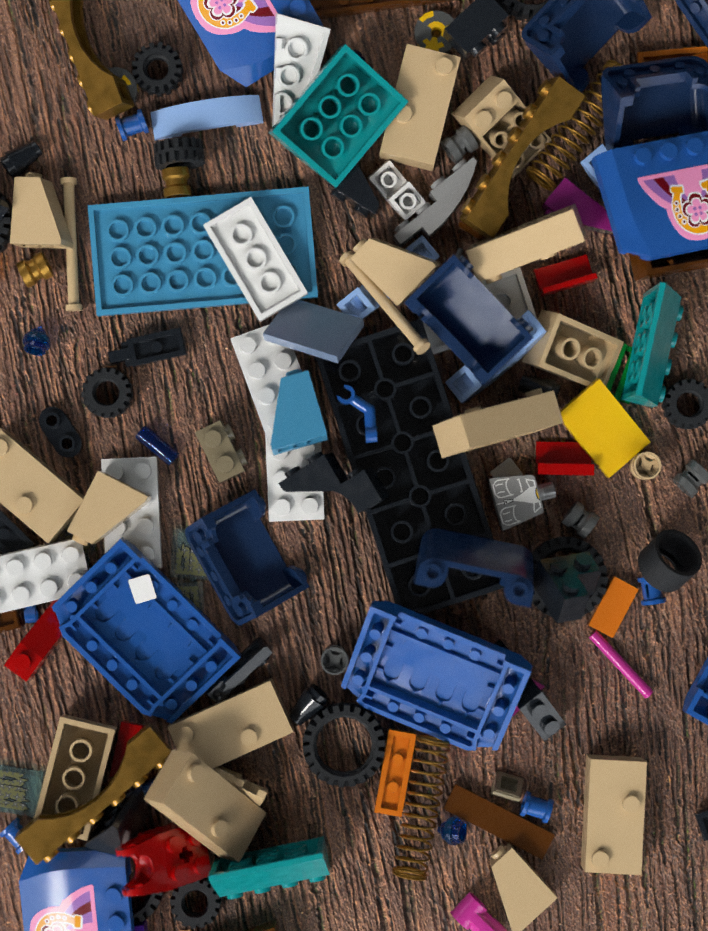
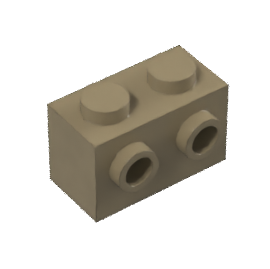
M219 420L195 432L219 483H223L246 472L244 465L248 464L241 448L236 450L232 442L236 437L229 423L224 425Z

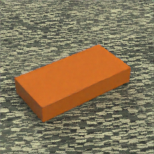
M613 576L606 588L605 594L601 598V602L597 605L587 625L613 638L639 589Z

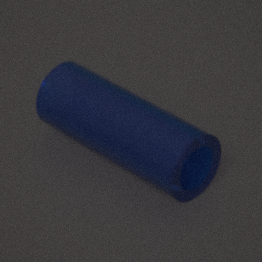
M146 425L135 437L168 466L180 454Z

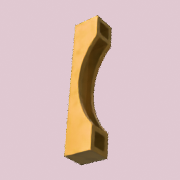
M49 0L52 10L59 19V31L67 41L69 47L68 55L77 68V80L85 90L88 98L86 103L91 114L108 120L134 107L126 81L114 75L106 68L90 45L84 26L83 0Z
M561 77L550 78V80L546 79L537 91L540 94L534 104L530 103L522 114L524 120L519 127H514L507 137L509 143L503 151L500 150L494 156L491 162L494 166L488 175L485 173L476 185L478 190L474 197H469L461 208L463 213L459 219L485 238H494L509 215V184L521 154L542 132L556 124L570 120L585 98L584 94Z
M150 723L128 740L125 755L117 773L97 796L69 811L56 814H39L16 833L15 840L36 865L42 860L45 863L49 862L59 853L57 848L65 841L70 844L82 833L80 829L84 825L96 823L104 815L102 810L111 804L114 807L126 797L124 792L132 785L137 788L148 779L147 773L154 767L157 770L162 768L168 755L171 753L170 746Z

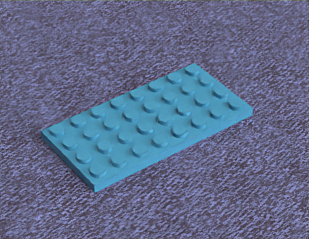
M309 186L88 205L97 316L249 304L203 224L249 197H252L307 290L308 295L301 299L318 298Z

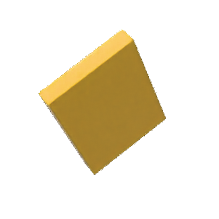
M598 378L560 410L563 425L607 478L615 474L650 443V440Z

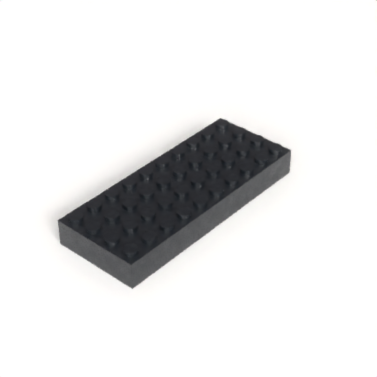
M421 319L409 322L423 339L428 340ZM396 326L354 340L339 363L316 357L352 471L358 467H362L363 470L373 467L390 496L365 512L395 604L419 614H425L502 589L504 586L499 585L500 577L448 567L445 581L437 587H426L413 582L421 539L426 531L442 529L492 540L493 537L465 452L442 458L432 426L454 417L431 346L426 352L418 355L413 350L414 345ZM344 385L351 386L357 396L374 406L377 442L366 443L364 413L350 404L344 405L338 401L337 396L344 400L351 397V392L346 390Z

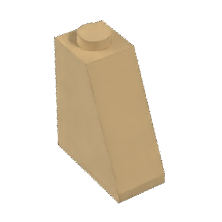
M29 172L25 173V177H14L10 244L22 248L73 249V241L53 183L43 179L42 174Z
M363 238L353 248L355 254L350 258L397 306L403 305L441 266L436 260L377 238H369L368 240Z
M98 471L67 532L73 534L72 540L84 546H87L88 543L97 544L149 503L152 497L103 471Z
M508 843L506 846L502 844L492 852V859L489 862L511 930L522 931L557 899V896L511 843Z

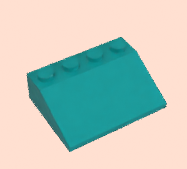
M344 44L338 48L268 133L333 187L337 188L409 101L352 49Z
M659 282L643 294L621 401L653 408L664 400L666 386H662L665 375H669L672 365V359H668L670 348L675 347L678 332H674L676 321L681 320L684 306L680 305L682 297L666 283Z
M324 836L248 851L244 853L240 862L220 857L215 858L208 875L209 882L219 897L227 896V899H236L244 896L243 892L254 890L255 894L270 891L272 886L282 885V888H290L298 885V881L309 879V882L325 880L326 875H330V864Z

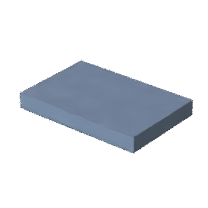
M297 300L278 312L263 332V337L265 341L339 363L364 327V321L362 318Z

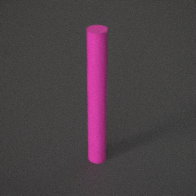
M597 630L590 634L588 638L645 699L653 693V690Z

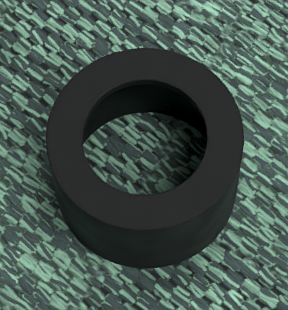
M674 529L660 532L638 556L639 570L644 579L651 586L663 592H674L680 589L700 570L702 565V556L695 542L683 532ZM662 556L666 557L673 564L675 569L669 566L662 558Z

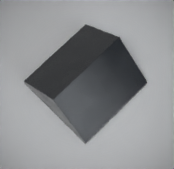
M141 786L134 787L125 793L126 797L116 806L109 805L85 844L88 849L116 855L115 848L138 835L149 817Z

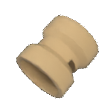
M642 452L631 459L629 468L632 475L637 479L648 480L655 478L660 473L662 464L659 457L653 452Z

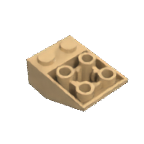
M490 75L451 114L461 126L464 125L468 128L478 145L493 159L509 143L507 137L512 129L516 126L519 127L524 120L522 114L526 106L504 79ZM545 131L535 138L521 154L514 168L512 179L545 148V143L552 141Z

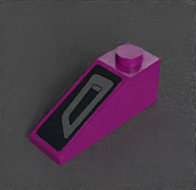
M567 178L561 181L541 207L545 211L543 213L545 216L576 204L585 230L614 236L606 210Z

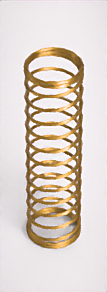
M607 60L603 70L609 67L621 66L622 64L615 60ZM598 73L596 75L597 82L590 83L591 90L584 91L585 98L583 102H587L595 112L603 116V113L599 111L603 112V109L589 101L586 97V93H592L602 103V95L595 92L592 88L593 84L601 86L599 76L602 73ZM581 106L578 107L577 110L581 111L588 120L599 127L603 126L598 118L583 110ZM574 115L571 119L575 120L582 129L591 135H596L595 130L588 124L577 119ZM566 121L564 122L565 125L557 127L559 134L551 135L553 143H545L544 146L547 152L540 151L538 153L540 160H532V166H528L526 169L527 175L533 181L549 191H554L557 184L545 173L537 169L534 162L543 164L550 172L561 179L564 176L557 169L545 163L540 156L541 153L549 155L566 170H570V167L563 160L551 154L547 145L555 146L567 158L577 161V158L572 153L557 145L553 137H561L573 149L583 153V149L577 143L563 136L560 128L569 129L580 141L590 144V141L583 134L569 127Z
M419 734L416 738L418 742L445 747L448 750L437 751L414 748L416 751L430 753L446 760L425 761L416 758L412 759L414 762L429 764L444 771L424 772L411 769L413 773L428 775L442 781V783H423L409 780V783L427 786L440 792L439 794H422L407 791V794L426 797L438 803L437 805H421L413 802H404L406 805L421 807L436 814L434 816H420L407 812L402 813L404 816L420 818L434 825L432 827H419L401 823L402 827L419 829L432 835L429 838H418L399 834L401 838L418 840L430 846V848L417 849L410 846L397 845L399 849L417 851L428 857V859L415 860L405 856H395L397 860L415 862L426 868V870H419L404 866L392 867V873L395 876L414 881H424L428 876L425 872L429 868L422 862H427L431 859L430 855L425 851L433 848L427 840L435 838V835L429 830L434 829L437 825L430 819L439 816L438 812L432 808L441 805L433 797L443 794L435 786H441L445 783L442 778L436 775H443L447 772L445 768L437 764L449 762L448 758L438 753H448L451 751L449 748L451 744L430 735Z

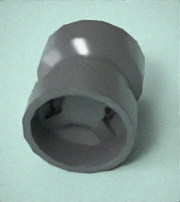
M464 125L459 127L452 137L447 136L440 141L444 151L455 164L463 159L466 152L472 153L479 148L474 136Z
M691 459L685 465V470L682 473H677L672 478V481L682 492L693 498L698 493V488L702 484L708 483V472L699 463Z
M577 500L567 511L561 523L567 527H573L576 530V534L584 539L595 527L600 516L585 510L584 505Z
M339 645L327 647L321 656L323 670L331 675L343 673L349 663L347 651Z

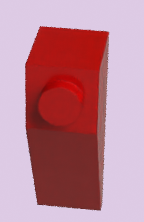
M57 600L49 605L4 664L6 668L26 682L35 676L63 637L59 629L60 624L57 615L52 609L53 604Z

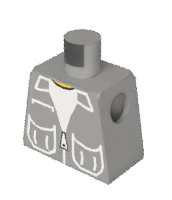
M534 475L487 479L499 527L502 531L544 513L541 501L556 497L553 482L537 485Z

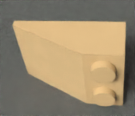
M541 310L538 321L547 332L524 355L522 362L585 387L589 386L597 378L607 386L624 341L562 314Z

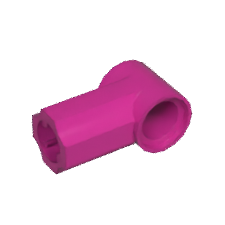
M471 892L450 912L456 921L467 930L507 931L487 911L486 906Z

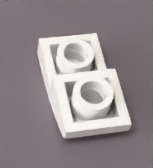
M387 160L367 177L383 198L404 220L410 218L419 208L426 204L422 196L409 181H406L390 160Z

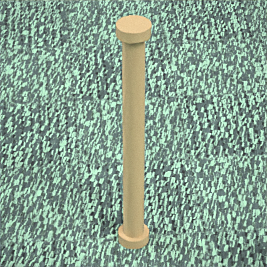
M62 177L60 178V184L63 185L64 217L73 241V249H66L68 305L65 306L66 311L75 312L82 311V304H79L74 190L77 178Z
M352 251L345 252L340 257L339 262L344 267L350 269L414 345L413 350L418 355L426 352L431 345L430 342L425 338L423 339L384 292L350 259L354 253Z

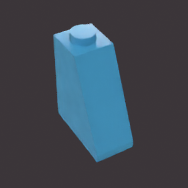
M302 369L292 370L286 373V377L281 378L270 444L273 455L328 440L308 370L303 372Z

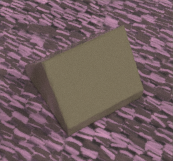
M497 771L490 794L520 802L524 778Z

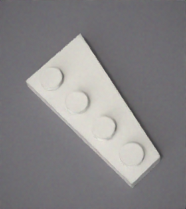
M276 13L272 127L319 72L330 28Z

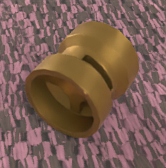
M169 167L161 170L162 179L166 184V187L163 189L165 199L192 196L191 187L187 184V179L190 177L188 167Z
M42 251L34 254L33 258L28 261L23 259L16 263L18 271L28 288L36 285L40 279L47 280L54 277L49 262Z

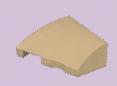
M221 765L215 768L214 771L256 805L259 807L262 805L268 789L243 779L242 774Z

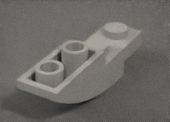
M474 157L468 162L463 159L452 168L454 173L447 179L444 176L437 179L430 186L433 190L430 191L429 198L434 203L431 205L427 202L416 211L418 216L411 222L406 219L394 229L396 234L393 236V240L399 247L405 245L421 231L427 239L431 238L448 221L462 201L471 182L477 163Z

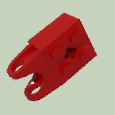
M174 822L138 833V836L115 848L116 856H130L136 866L133 879L122 888L123 896H142L170 891L208 877L211 870L207 847Z

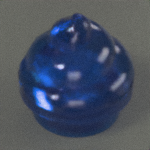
M41 326L27 332L22 341L24 350L35 356L45 355L51 345L49 336Z
M450 817L437 828V832L441 834V837L447 844L456 846L458 843H464L467 836V824L458 817Z

